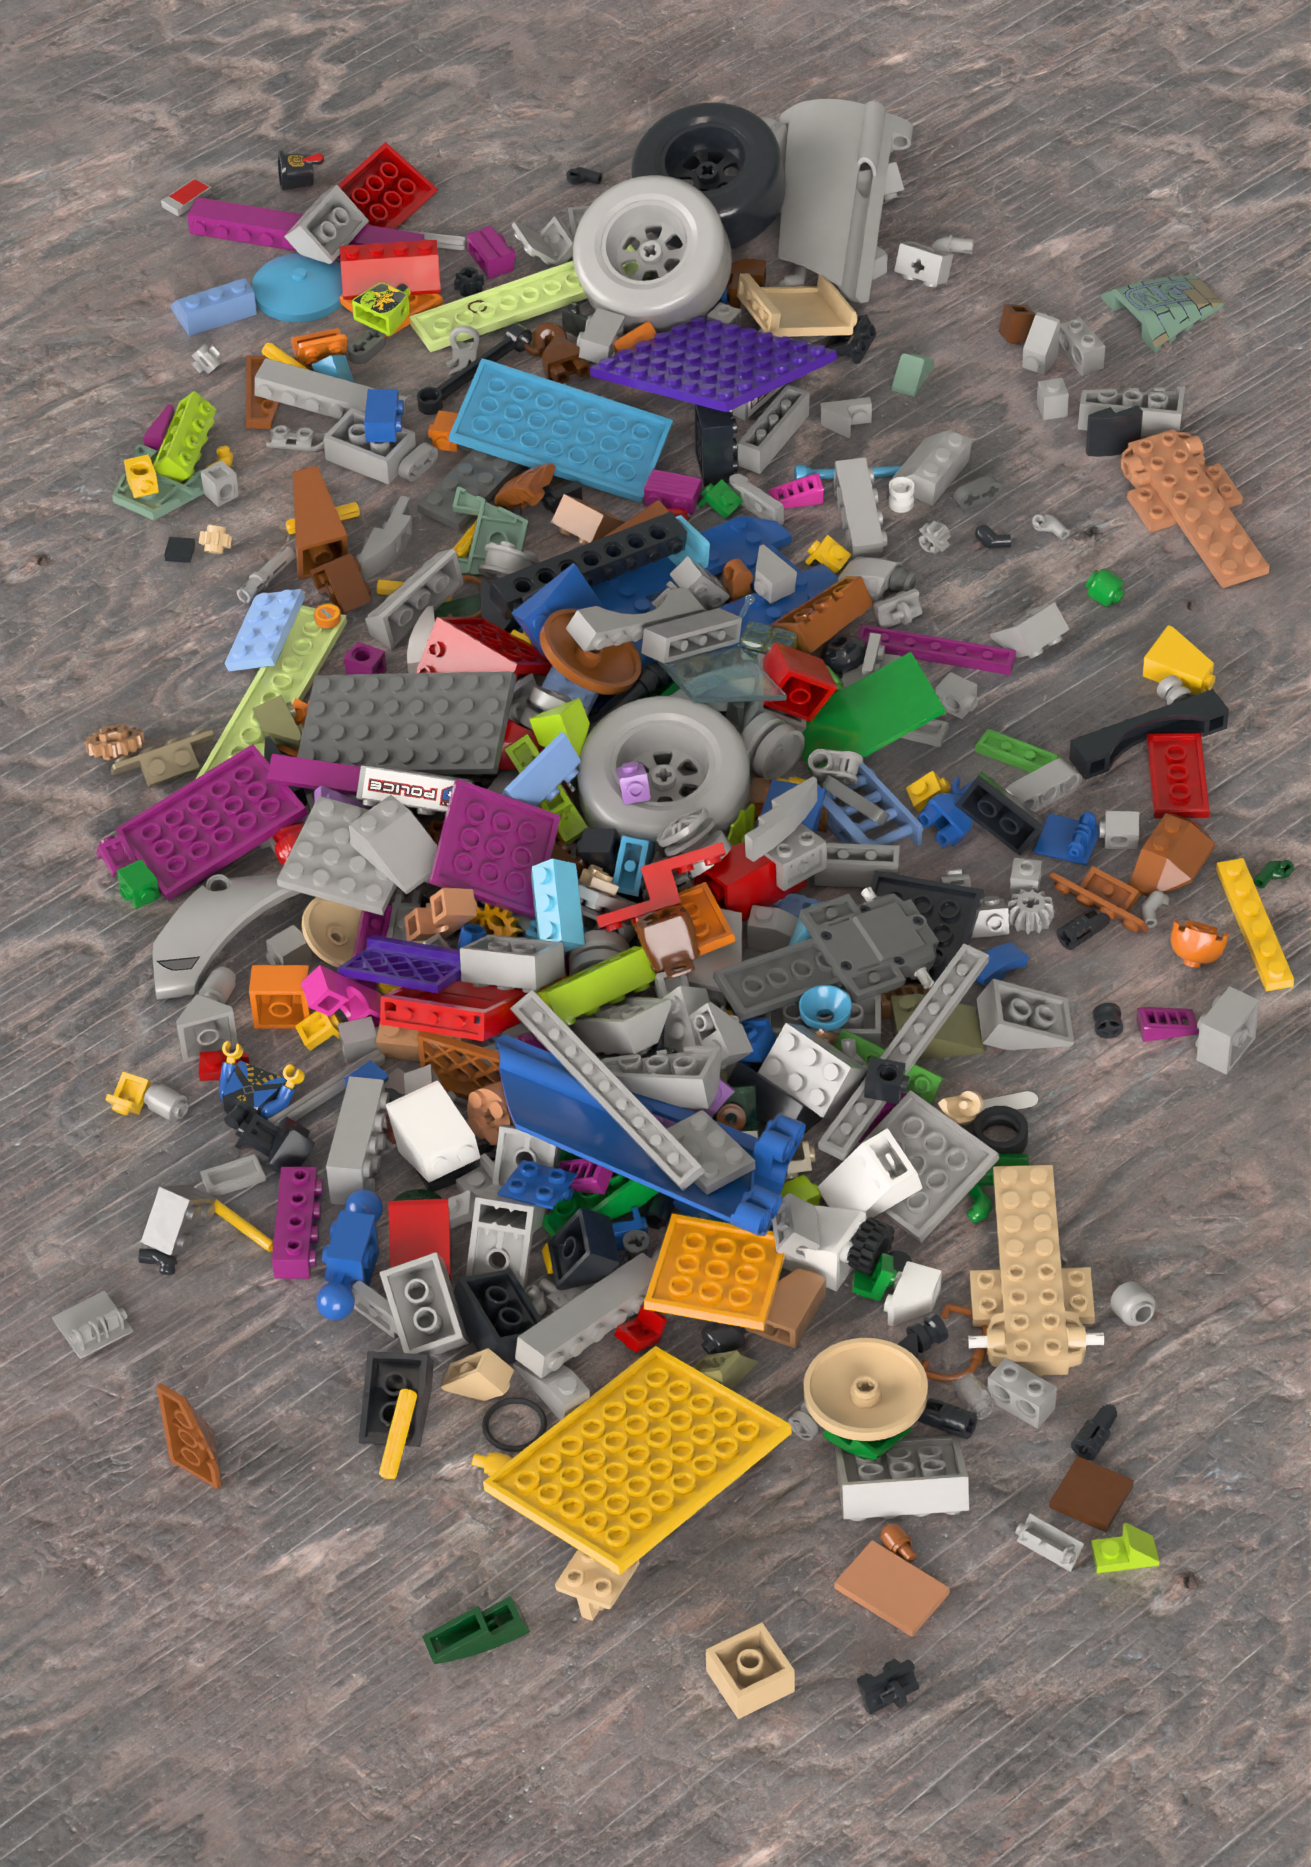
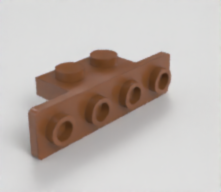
M1094 866L1091 867L1080 886L1054 872L1050 873L1049 878L1054 884L1053 888L1065 896L1068 893L1076 896V901L1087 908H1090L1092 905L1100 909L1099 913L1109 915L1112 921L1114 918L1122 921V925L1133 933H1137L1139 930L1147 934L1149 928L1142 919L1130 914V911L1141 895L1139 890Z

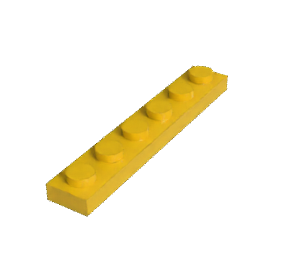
M1244 858L1217 862L1216 872L1266 992L1293 987L1294 977Z

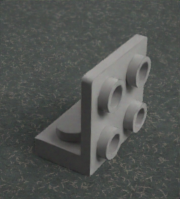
M802 823L780 844L764 854L776 864L777 886L783 891L827 868L826 841Z

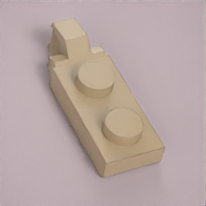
M591 864L588 869H583L579 879L581 882L592 889L615 897L619 886L612 882L613 877L602 871L603 868Z

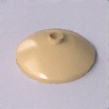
M314 898L308 904L302 916V931L312 951L320 959L335 967H340L350 960L354 951L362 910L322 898Z

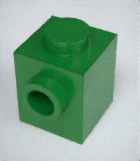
M141 859L117 870L119 892L124 901H130L135 909L160 898L157 878Z

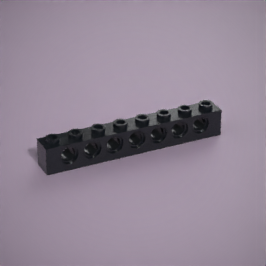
M670 511L491 581L489 599L503 618L508 620L514 617L512 612L523 604L521 597L549 583L573 563L577 566L589 586L592 587L601 582L610 581L624 573L633 572L647 564L655 563L667 556L680 553L685 550L687 531Z

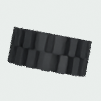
M872 1217L867 1218L866 1222L861 1224V1229H858L856 1232V1238H853V1246L849 1249L851 1254L848 1256L849 1267L871 1276L881 1254H887L892 1248L891 1243L894 1241L893 1235L895 1233L894 1227Z

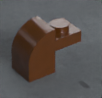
M742 259L732 263L731 274L726 286L727 298L731 299L732 307L741 308L742 302L737 297L740 274L749 273L759 287H765L766 260Z

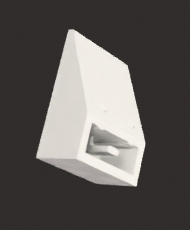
M888 1128L863 1142L818 1186L821 1196L828 1207L863 1211L866 1213V1219L875 1217L923 1189L916 1170Z

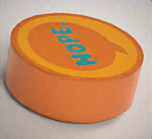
M334 604L318 606L314 611L315 623L319 627L327 629L337 626L341 621L340 609Z

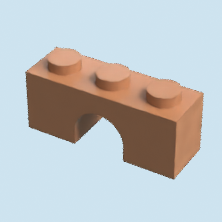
M442 888L430 897L431 907H417L404 917L407 941L427 940L437 933L444 940L476 917L477 902L474 899L473 889Z

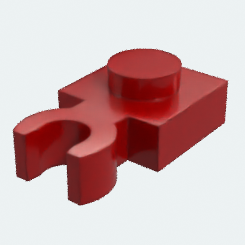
M223 1051L200 1052V1081L220 1079L223 1062L227 1061V1056ZM243 1053L240 1058L235 1060V1064H238L239 1061L249 1064V1055Z

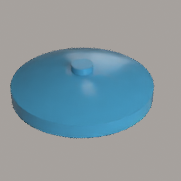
M299 253L275 258L263 265L253 278L252 289L255 294L256 306L264 314L286 322H309L326 317L342 306L339 298L343 294L341 264L335 260L328 264L300 255Z

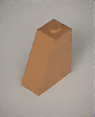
M797 1268L778 1281L764 1331L745 1327L746 1331L796 1349L826 1297V1278L816 1272Z

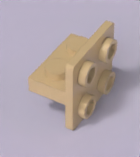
M577 1550L557 1580L555 1587L559 1592L576 1597L581 1616L593 1621L599 1611H602L604 1608H612L640 1562L639 1560L636 1561L621 1575H618L582 1551Z

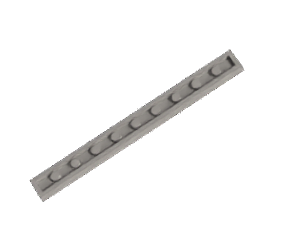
M964 943L880 1058L906 1063L905 1075H907L988 964L989 955ZM865 1079L818 1142V1149L842 1161L847 1158L887 1103L886 1101L864 1098Z
M533 990L510 1008L514 1015L682 1191L705 1173V1170L696 1159Z

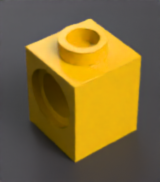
M149 454L124 460L126 478L134 498L159 493L156 472Z

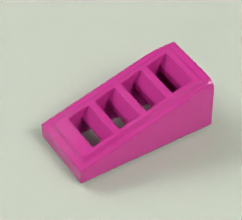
M819 474L809 475L768 490L769 496L780 501L784 505V509L823 504V486Z

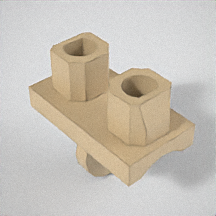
M966 1091L961 1095L944 1098L938 1102L941 1108L939 1111L960 1126L972 1124L977 1114L983 1108L982 1097L975 1091Z

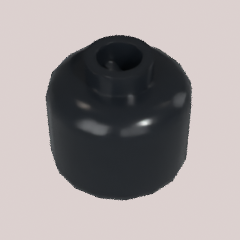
M711 1321L701 1330L704 1340L701 1346L708 1355L736 1351L745 1344L744 1334L747 1331L745 1327Z

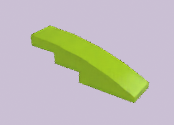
M528 734L505 749L519 773L540 754V751ZM560 784L557 787L560 792L550 802L545 799L540 805L543 810L561 816L557 831L564 842L569 845L583 835L584 828L589 827Z

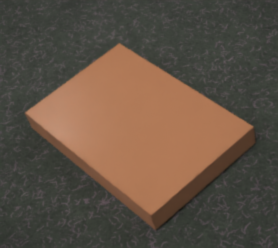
M873 1540L841 1574L834 1585V1589L911 1637L914 1636L946 1599L950 1590L943 1583Z

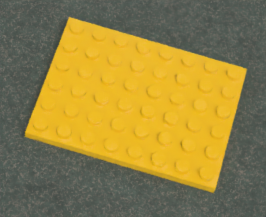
M655 1346L483 1481L484 1491L618 1575H621L791 1435V1424Z

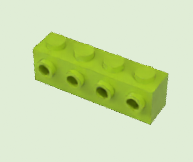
M195 391L178 403L153 465L157 473L179 483L182 481L187 482L194 475V465L202 455L200 450L207 442V433L215 422L213 418L217 409Z
M634 946L536 993L569 1026L576 1022L575 1017L582 1014H585V1016L592 1015L600 1011V1006L607 1002L614 1004L626 998L624 994L631 991L636 993L649 988V983L655 980L656 973L651 969V963L643 947Z

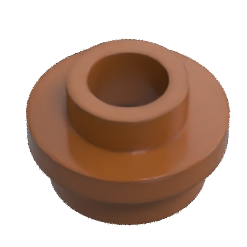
M726 1104L719 1109L716 1120L740 1131L745 1125L746 1115L740 1106ZM734 1113L737 1116L736 1121L728 1123L725 1120L727 1114Z

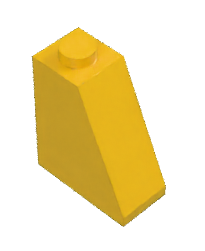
M1169 625L1144 657L1143 677L1160 683L1166 677L1176 675L1183 682V687H1187L1194 696L1206 690H1211L1216 678L1213 675L1214 663L1174 627Z

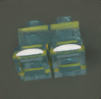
M749 621L740 638L741 646L744 647L742 662L748 663L749 666L759 653L766 655L775 642L797 649L796 632L776 627L772 632V626Z

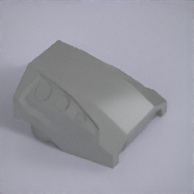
M857 556L848 563L839 575L838 581L846 576H862L870 598L874 603L883 600V593L889 588L892 573L896 567H902V562Z

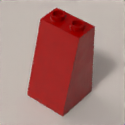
M745 842L732 846L727 855L721 859V862L716 863L710 869L693 878L694 886L704 882L707 883L720 909L742 913V922L749 918L752 905L770 907L779 900L786 898L790 893H795L807 886V879L785 891L780 889L776 882V864L765 855L754 862L748 859L745 852Z

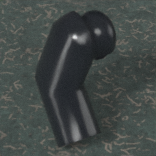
M578 167L568 170L566 177L567 181L573 185L587 181L600 184L602 173Z
M979 525L976 528L975 536L986 548L1011 547L1010 534L997 535L987 525Z
M140 1248L139 1263L160 1264L159 1272L163 1275H173L175 1273L177 1260L174 1256H170L157 1249Z

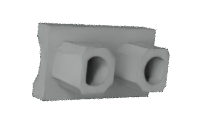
M915 588L907 592L901 591L892 598L876 601L872 605L874 616L880 628L887 629L899 623L907 625L912 622V618L923 614L919 603V591Z

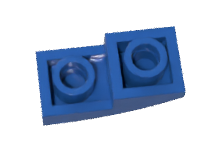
M1012 942L990 949L985 952L989 955V962L975 981L982 985L989 984L992 979L1002 981L1007 970L1027 966L1029 956Z

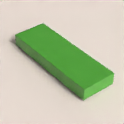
M991 729L986 730L975 746V752L1029 773L1060 758L1059 755Z

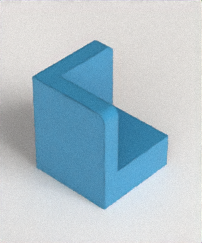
M331 355L312 364L315 372L354 382L345 355Z

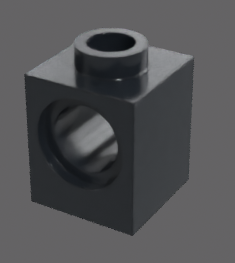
M871 1057L865 1079L864 1098L899 1104L901 1093H907L910 1076L905 1075L906 1063Z

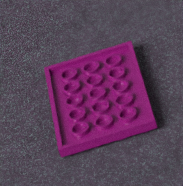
M254 744L114 829L117 836L124 835L137 861L141 859L157 878L159 890L168 902L267 841L281 828L292 825L308 815L306 807L287 785L268 783L267 777L270 764Z

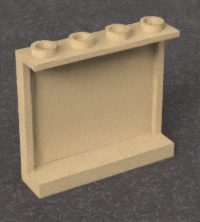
M749 273L740 274L737 297L764 332H771L779 337L853 334V327L857 323V314L831 281L825 277L818 276L817 286L759 287Z

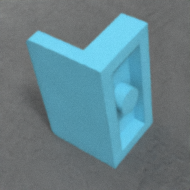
M681 515L677 516L676 518L687 531L685 550L667 557L678 566L689 556L703 568H707L709 562V541Z

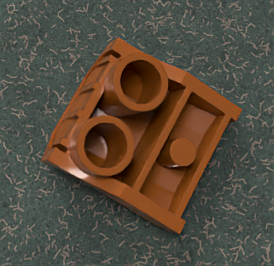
M553 463L539 465L512 478L497 493L494 506L497 508L500 505L507 508L521 506L523 510L527 503L530 506L536 505L543 498L545 491L542 488L550 484L556 466Z

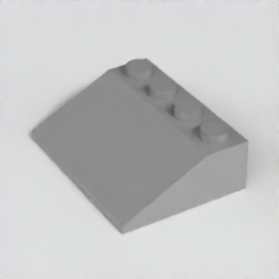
M958 1436L902 1439L877 1460L859 1457L834 1444L840 1502L844 1519L863 1521L871 1517L893 1519L899 1515L923 1517L930 1513L944 1512L953 1515L961 1511H969L968 1474Z

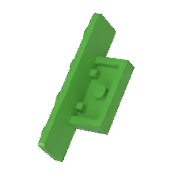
M847 1030L840 1032L839 1039L835 1044V1048L842 1052L841 1040L847 1038L855 1039L856 1053L868 1065L871 1057L880 1058L886 1050ZM914 1064L907 1074L910 1076L907 1093L911 1090L929 1104L933 1103L943 1077Z

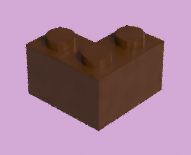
M352 553L309 570L318 593L327 592L331 603L340 609L341 614L372 601L370 597L371 589L368 583L363 581L360 574V563L356 557L352 556Z

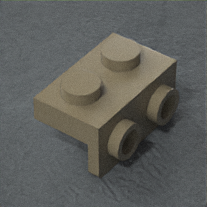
M802 1137L789 1163L786 1179L799 1177L798 1172L812 1170L811 1162H815L813 1144L809 1145L808 1140Z

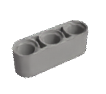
M1058 758L1013 782L1006 788V791L1014 795L1030 810L1036 812L1076 790L1082 781V775L1063 758Z

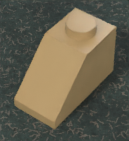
M487 1348L450 1363L440 1388L447 1392L487 1401L497 1396L500 1397L507 1392L514 1369Z

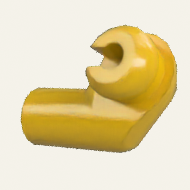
M229 446L219 447L216 451L219 456L217 461L206 466L205 469L221 460L231 467L234 455L233 452H230Z

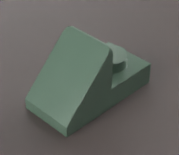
M903 353L892 384V390L915 397L933 370L935 359L911 353V355Z

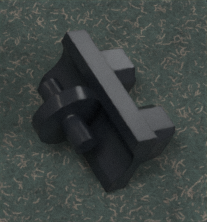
M894 1658L885 1663L882 1668L883 1673L876 1677L866 1673L857 1678L859 1692L862 1695L865 1710L869 1714L891 1703H894L898 1708H903L907 1705L906 1695L919 1689L912 1661L908 1659L901 1663Z

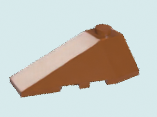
M160 1383L156 1388L169 1460L216 1489H219L222 1484L213 1429L184 1396Z

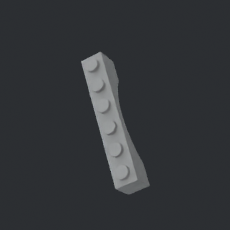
M685 586L668 590L655 610L643 614H622L598 606L579 609L567 625L566 630L584 652L595 649L600 650L612 645L618 646L625 642H636L643 639L644 628L702 613L704 608Z

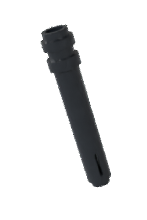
M655 660L641 668L638 679L628 691L616 694L588 718L590 725L587 736L593 727L610 712L627 703L651 697L656 693L657 687L661 688L664 686L671 675L666 664Z

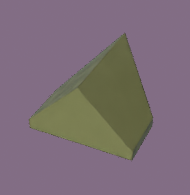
M736 1350L702 1356L693 1368L733 1391L759 1361L742 1356Z

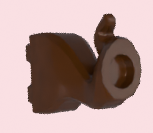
M545 322L536 327L532 333L534 347L525 344L524 349L533 356L538 357L542 355L543 372L548 380L564 384L567 383L570 375L577 374L581 378L590 375L589 361L579 357L580 347L577 346V343L568 341L567 334L561 326L554 322Z

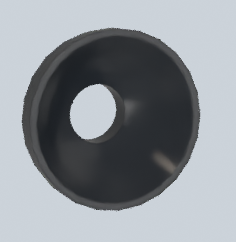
M843 633L837 634L827 642L820 659H823L826 666H829L835 674L845 673L859 667L864 662L867 646L858 637L844 635Z

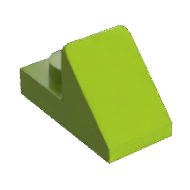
M1128 1523L1123 1524V1534L1121 1537L1091 1540V1551L1097 1574L1159 1566L1160 1564L1153 1536Z

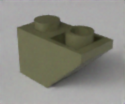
M279 695L252 708L265 737L270 736L275 744L299 750L304 727L302 723L296 725L293 718L297 714L291 701L285 703L282 695Z

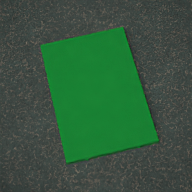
M912 652L833 694L811 722L806 721V729L802 732L804 736L802 756L809 771L811 769L808 765V757L817 749L841 752L851 751L860 754L864 758L946 713L939 700V696L936 695L923 673L921 665L918 664ZM822 763L817 768H823L827 763Z

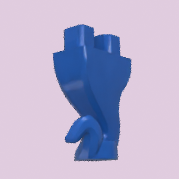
M956 777L950 789L951 793H940L934 796L917 818L924 828H929L933 825L939 831L935 837L942 848L949 845L955 847L964 839L972 827L973 819L955 806L972 782L959 789L961 783L959 777Z

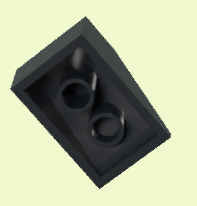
M367 1351L358 1443L386 1445L399 1392L401 1389L415 1391L417 1399L405 1446H421L431 1396L434 1360L429 1355Z

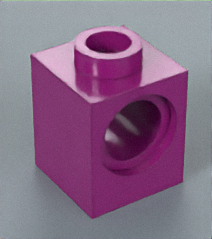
M357 642L344 656L343 663L346 675L384 674L387 671L385 651L364 643Z

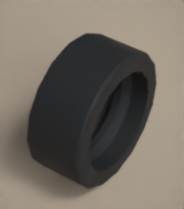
M992 1106L985 1108L977 1114L973 1122V1135L998 1154H1022L1028 1142V1122L1024 1115L1014 1108ZM999 1125L1012 1128L1018 1135L1012 1140L997 1142L987 1138L983 1131L989 1127Z

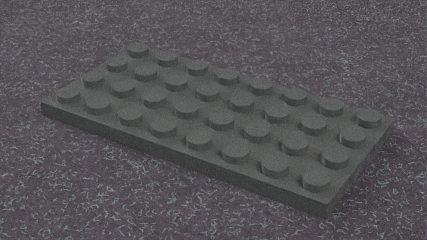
M513 671L315 675L297 757L358 767L364 764H372L437 775L497 774L517 676Z

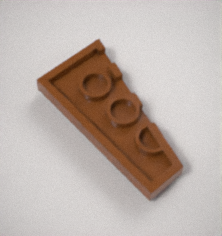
M246 355V428L271 429L281 404L277 401L255 396V376L265 358H267L266 356Z

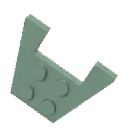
M139 443L135 448L136 453L134 457L149 454L153 464L158 452ZM202 470L195 473L185 484L156 473L159 493L138 498L133 497L126 473L122 474L112 494L113 503L149 519L156 520L204 494L201 478Z
M457 487L453 512L478 516L469 558L457 557L462 575L482 576L478 572V567L484 564L487 555L484 548L490 542L501 544V541L509 542L516 545V550L523 552L528 530V520L500 506L497 508L487 503L486 499L478 495L475 497L467 493L466 489Z

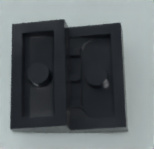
M1137 405L1115 413L1109 407L1089 414L1086 454L1095 457L1121 455L1128 448V443L1140 440L1143 416L1141 408Z

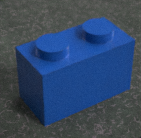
M368 389L364 419L366 442L397 441V432H402V417L399 415L404 414V401L399 400L398 389Z

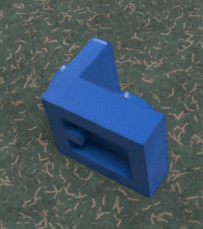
M631 1207L632 1221H621L612 1224L617 1251L626 1250L623 1245V1237L627 1232L636 1229L648 1234L646 1217H640L638 1207Z

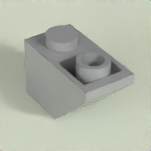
M712 1002L706 1003L689 1015L702 1046H721V1066L735 1064L753 1052L743 1026Z

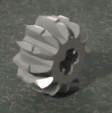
M1034 888L1030 892L1021 889L1019 894H1012L1007 905L1009 925L1015 926L1017 932L1025 930L1027 935L1030 931L1040 934L1042 929H1048L1052 918H1054L1051 897H1046L1044 891L1036 893Z

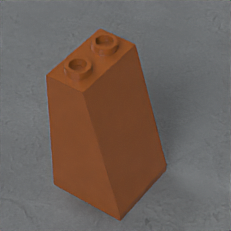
M317 465L293 472L297 577L299 580L311 577L309 570L348 554L346 531Z

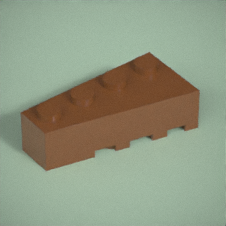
M846 576L774 621L769 627L773 636L797 641L796 650L811 654L855 618L864 615L865 610L871 607L873 602L862 576ZM776 641L777 643L794 648V645Z

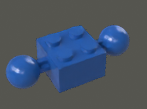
M359 1189L351 1193L346 1200L345 1211L340 1210L337 1222L333 1221L330 1227L331 1241L329 1245L324 1246L322 1255L323 1263H327L325 1281L329 1283L319 1290L316 1298L318 1311L329 1320L338 1321L349 1316L355 1305L352 1285L361 1280L369 1286L379 1255L376 1222L380 1219L383 1212L382 1201L372 1190Z

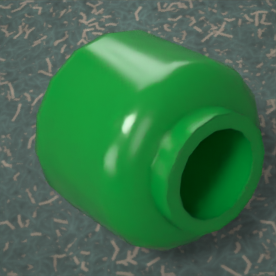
M1103 568L1100 571L1095 570L1085 585V588L1088 589V597L1103 607H1109L1113 602L1118 604L1126 592L1122 589L1124 580L1107 568Z

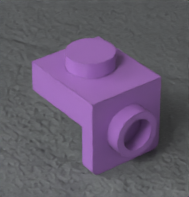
M628 762L624 763L622 767L615 768L624 804L650 800L648 778L643 763Z

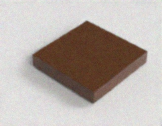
M1077 1456L1050 1500V1508L1107 1532L1132 1490L1134 1480Z

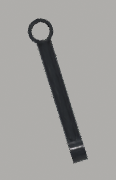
M519 323L513 324L507 330L503 341L437 388L426 387L421 389L417 393L419 411L425 415L437 414L438 411L442 410L445 398L474 378L482 358L497 362L512 350L517 352L524 351L525 344L530 345L532 332Z

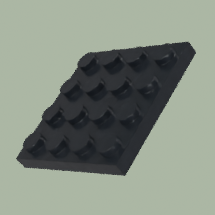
M875 871L870 885L875 895L884 896L894 893L903 901L911 899L920 914L926 918L928 926L939 940L936 948L937 958L928 972L935 984L964 943L970 944L984 898L983 889ZM905 977V982L921 984L919 979L912 980L910 977Z

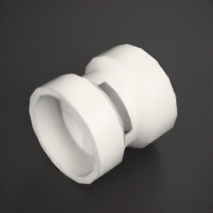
M907 477L893 478L889 483V507L898 513L908 512L914 506V482Z

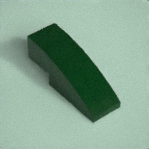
M509 1596L484 1611L479 1606H476L422 1637L432 1662L439 1664L494 1649L529 1633L530 1629L519 1605Z

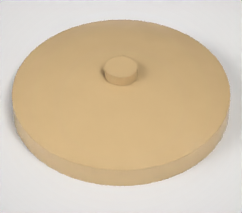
M876 1338L850 1339L828 1347L813 1359L804 1377V1400L810 1415L827 1431L851 1440H881L905 1431L919 1419L925 1409L928 1398L927 1376L918 1359L905 1348Z

